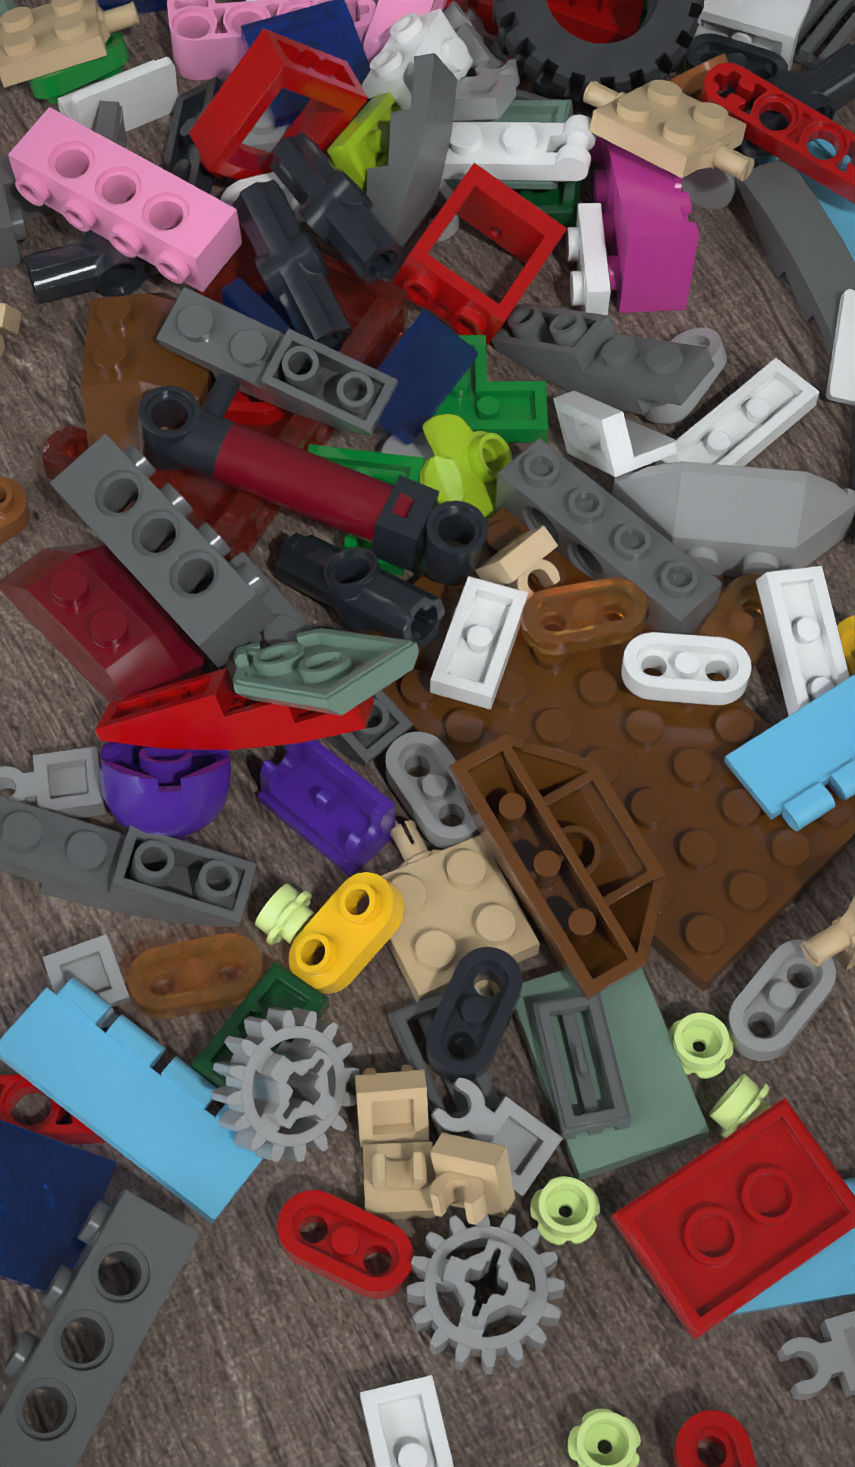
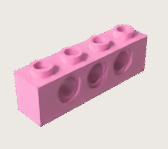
M51 107L44 112L8 154L16 179V188L25 199L34 205L42 206L45 204L63 214L70 224L81 231L87 232L92 230L108 239L125 256L131 258L138 256L156 266L163 276L174 283L181 284L185 282L203 292L242 244L237 209Z

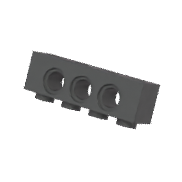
M105 433L53 479L50 484L220 669L234 656L237 647L246 645L276 618L261 599L270 590L246 563L243 562L238 568L233 569L223 558L231 549L207 522H204L196 529L186 519L193 509L169 482L159 490L149 480L157 471L133 444H130L122 451ZM137 500L132 508L123 512L129 503ZM175 539L168 549L158 553L165 542ZM214 578L211 585L205 591L195 594L196 589L202 582Z
M539 438L498 473L495 512L497 513L501 508H504L530 530L545 526L558 544L555 548L558 553L654 631L699 636L713 623L722 582L542 439Z
M126 1189L114 1197L110 1204L98 1200L77 1236L79 1240L87 1245L76 1265L71 1269L63 1264L43 1295L40 1304L49 1308L50 1311L35 1336L25 1331L4 1365L3 1372L12 1376V1379L0 1399V1467H76L200 1235L199 1231ZM106 1257L119 1259L127 1266L130 1272V1285L123 1296L109 1294L102 1288L99 1282V1265ZM70 1322L85 1325L94 1336V1352L91 1358L84 1364L71 1361L62 1350L61 1335L66 1325ZM34 1389L47 1391L54 1397L58 1405L57 1420L54 1426L46 1433L32 1430L26 1424L23 1417V1403L27 1395Z

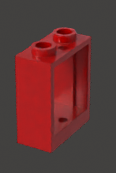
M263 28L189 131V135L201 155V164L207 171L221 179L231 177L242 180L273 172L269 167L273 159L272 152L269 153L242 142L282 88L311 99L281 140L284 137H293L304 132L326 154L327 149L344 131L368 99L348 62Z
M474 162L409 253L391 284L403 291L406 297L414 304L427 308L451 325L458 335H486L487 347L567 228ZM456 215L525 263V266L499 304L429 255Z

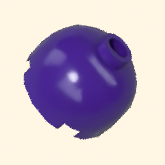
M108 742L102 747L101 765L99 767L103 799L116 821L129 829L131 825L148 834L164 835L183 841L186 836L199 832L217 819L226 804L231 780V762L228 750L162 749Z

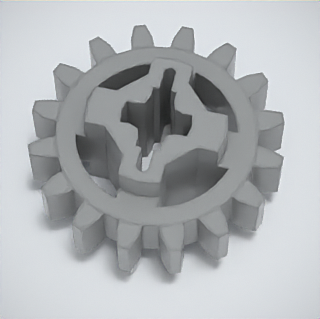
M271 1007L268 1008L267 1020L252 1016L244 1019V1024L248 1036L245 1039L228 1036L224 1042L233 1053V1057L230 1062H215L213 1070L226 1076V1086L211 1092L212 1100L226 1103L229 1106V1109L218 1120L220 1127L237 1132L234 1144L239 1148L253 1152L256 1151V1156L279 1162L281 1157L296 1162L304 1161L306 1147L324 1152L328 1149V1142L324 1132L328 1128L344 1132L347 1127L343 1118L338 1114L341 1106H355L357 1104L356 1097L351 1093L345 1092L346 1082L354 1080L355 1075H360L359 1069L344 1066L343 1059L353 1049L351 1042L333 1039L338 1025L333 1021L317 1019V1013L309 1010L294 1008L291 1011ZM294 1038L292 1043L284 1041L287 1039ZM281 1042L276 1051L270 1050L273 1046ZM297 1118H302L301 1120H299L297 1123L294 1124V1122L296 1121Z
M508 1213L499 1228L490 1226L489 1217L486 1214L484 1219L476 1224L475 1227L467 1229L457 1215L449 1218L450 1237L445 1240L440 1235L431 1231L426 1236L425 1246L432 1256L431 1259L424 1256H413L412 1273L419 1279L424 1280V1282H416L407 1286V1302L424 1305V1308L420 1309L413 1316L412 1325L415 1331L434 1329L435 1332L429 1345V1351L434 1356L444 1351L448 1346L455 1349V1369L460 1371L467 1365L471 1356L481 1358V1366L485 1375H492L497 1356L505 1355L507 1361L515 1369L519 1368L523 1362V1344L526 1343L539 1352L546 1346L547 1337L539 1327V1324L555 1327L558 1325L562 1311L547 1301L562 1297L565 1284L564 1280L547 1278L546 1276L556 1267L558 1261L555 1251L545 1252L540 1255L535 1252L541 1234L536 1228L527 1232L522 1238L514 1233L515 1215ZM485 1247L483 1252L468 1259L462 1260L455 1257L466 1250ZM512 1256L525 1268L530 1277L533 1291L529 1290L530 1284L517 1279L510 1265ZM496 1267L495 1294L489 1297L487 1304H482L479 1315L474 1317L476 1300H474L475 1289L481 1287L484 1279L488 1280L491 1269ZM437 1291L442 1293L443 1299L454 1302L460 1315L458 1327L452 1324L442 1311ZM505 1322L517 1326L505 1334L484 1337L486 1331Z

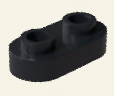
M713 33L695 36L683 58L682 64L684 73L712 58L725 54L729 63L740 65L771 84L782 74L788 72L786 61L776 52ZM727 86L728 90L723 92V94L729 95L731 93L735 94L736 90Z
M481 947L470 951L459 961L427 1033V1057L432 1068L440 1076L451 1081H455L457 1078L471 1081L483 1075L491 1066L520 999L523 983L522 972L518 963L507 952L494 947ZM481 980H491L498 985L500 991L492 997H484L475 990L474 986ZM454 1040H466L472 1045L473 1052L465 1058H458L449 1052L448 1045Z

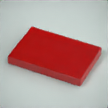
M784 1098L614 1213L610 1219L691 1339L695 1340L855 1228V1195L789 1102Z

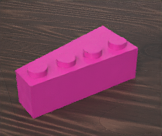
M597 136L595 145L588 150L591 162H597L598 170L593 171L594 203H601L604 207L602 219L605 246H609L610 256H607L610 290L616 291L618 312L686 310L699 231L696 222H689L688 214H691L692 205L688 192H682V178Z

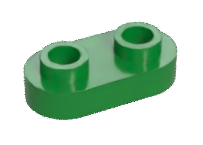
M116 31L110 33L111 36H109L106 42V56L28 80L33 96L39 99H46L48 103L55 104L58 103L57 98L77 91V88L93 80L102 81L123 71L122 66L130 58L122 33Z

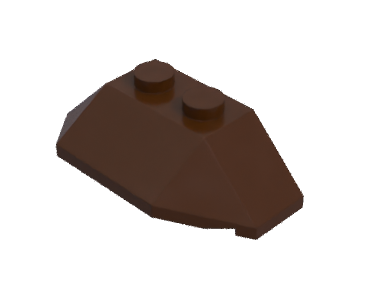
M161 292L90 299L81 380L88 447L92 446L106 433L122 451L130 444H133L140 451L138 408L141 399L149 391L157 387L172 385L184 388L193 394L199 402L200 408L202 407L211 390L212 371L160 347L156 339L176 303L177 297ZM169 426V427H162L161 429H164V430H176V429H178V428L170 427V426Z
M506 733L449 765L450 772L485 845L494 857L546 947L586 999H590L646 966L667 875L599 764L595 761L552 747L525 741V738Z

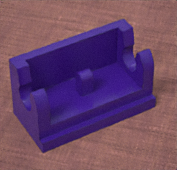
M312 740L285 745L287 753L278 766L267 759L261 768L260 781L262 791L257 794L258 801L348 877L357 874L392 839L390 831L395 827V804L319 741Z

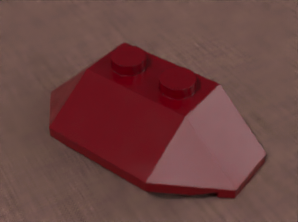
M104 542L46 548L0 581V591L109 703L204 675L206 654Z

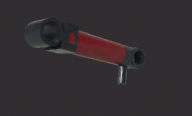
M220 374L201 408L192 393L184 388L172 385L157 387L149 391L141 399L138 408L140 453L156 469L173 471L187 468L372 543L371 551L376 554L377 558L408 571H411L420 552L423 570L438 583L447 585L463 584L467 581L468 576L473 577L476 574L475 569L480 566L488 534L486 518L478 508L470 503L458 500L443 502L437 506L440 491L401 475H399L393 486L224 418L240 388L238 380L233 375ZM169 426H170V427H175V428H178V429H176V430H164V429H161V428H162V427H169ZM443 540H455L464 546H451Z

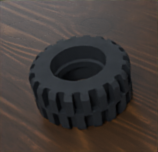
M494 0L492 13L493 24L498 26L497 42L503 55L510 54L512 59H516L520 81L528 76L535 82L532 92L548 98L550 93H553L563 98V100H572L573 110L576 111L578 103H584L583 96L590 82H594V80L618 93L624 92L626 94L653 80H666L668 75L674 73L683 60L699 26L698 19L704 8V0H646L647 13L639 30L627 39L607 44L587 42L568 33L553 17L547 0ZM590 105L591 113H593L594 110L598 109Z

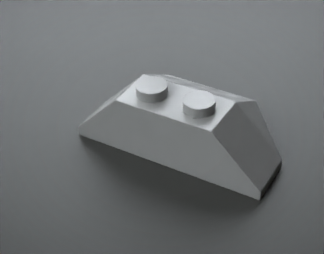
M680 461L648 466L637 472L630 471L614 477L612 490L613 497L710 574L745 577L754 582L766 572L805 568L848 535L855 513L854 490L849 488L841 489L829 480L804 471Z

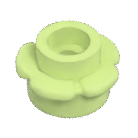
M287 883L263 907L256 919L255 925L268 935L266 939L268 944L279 943L283 938L291 945L300 931L315 916V913L308 908L312 897L308 890L300 893Z
M707 1013L690 1014L682 1020L676 1021L668 1031L674 1050L681 1061L686 1075L695 1073L701 1079L715 1077L724 1070V1061L731 1058L733 1054V1043L729 1038L727 1028L713 1015ZM695 1042H702L705 1045V1050L697 1052L694 1050L693 1044Z
M743 1074L722 1095L710 1111L709 1116L723 1128L721 1133L723 1137H728L772 1107L764 1100L769 1092L768 1084L763 1083L761 1086H758L746 1074Z
M560 1176L549 1180L543 1189L536 1191L530 1206L531 1217L537 1220L539 1224L537 1230L541 1232L540 1235L546 1241L555 1245H563L566 1241L580 1244L588 1240L596 1230L595 1216L600 1212V1203L595 1192L582 1181L567 1176ZM562 1206L570 1207L572 1215L567 1218L562 1217L559 1214V1208Z
M595 1409L587 1412L582 1418V1424L575 1426L571 1430L568 1438V1453L572 1460L578 1462V1467H637L639 1455L636 1453V1449L639 1447L641 1439L636 1426L627 1417H622L609 1409ZM602 1440L608 1441L612 1446L611 1452L602 1454L598 1450V1443Z

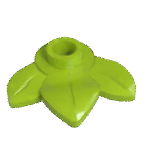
M437 415L426 420L422 428L434 455L425 461L420 472V483L440 491L437 506L443 502L454 500L467 502L478 508L487 521L496 513L498 473L513 461L508 444L498 434L484 431L473 432L467 423L457 415Z

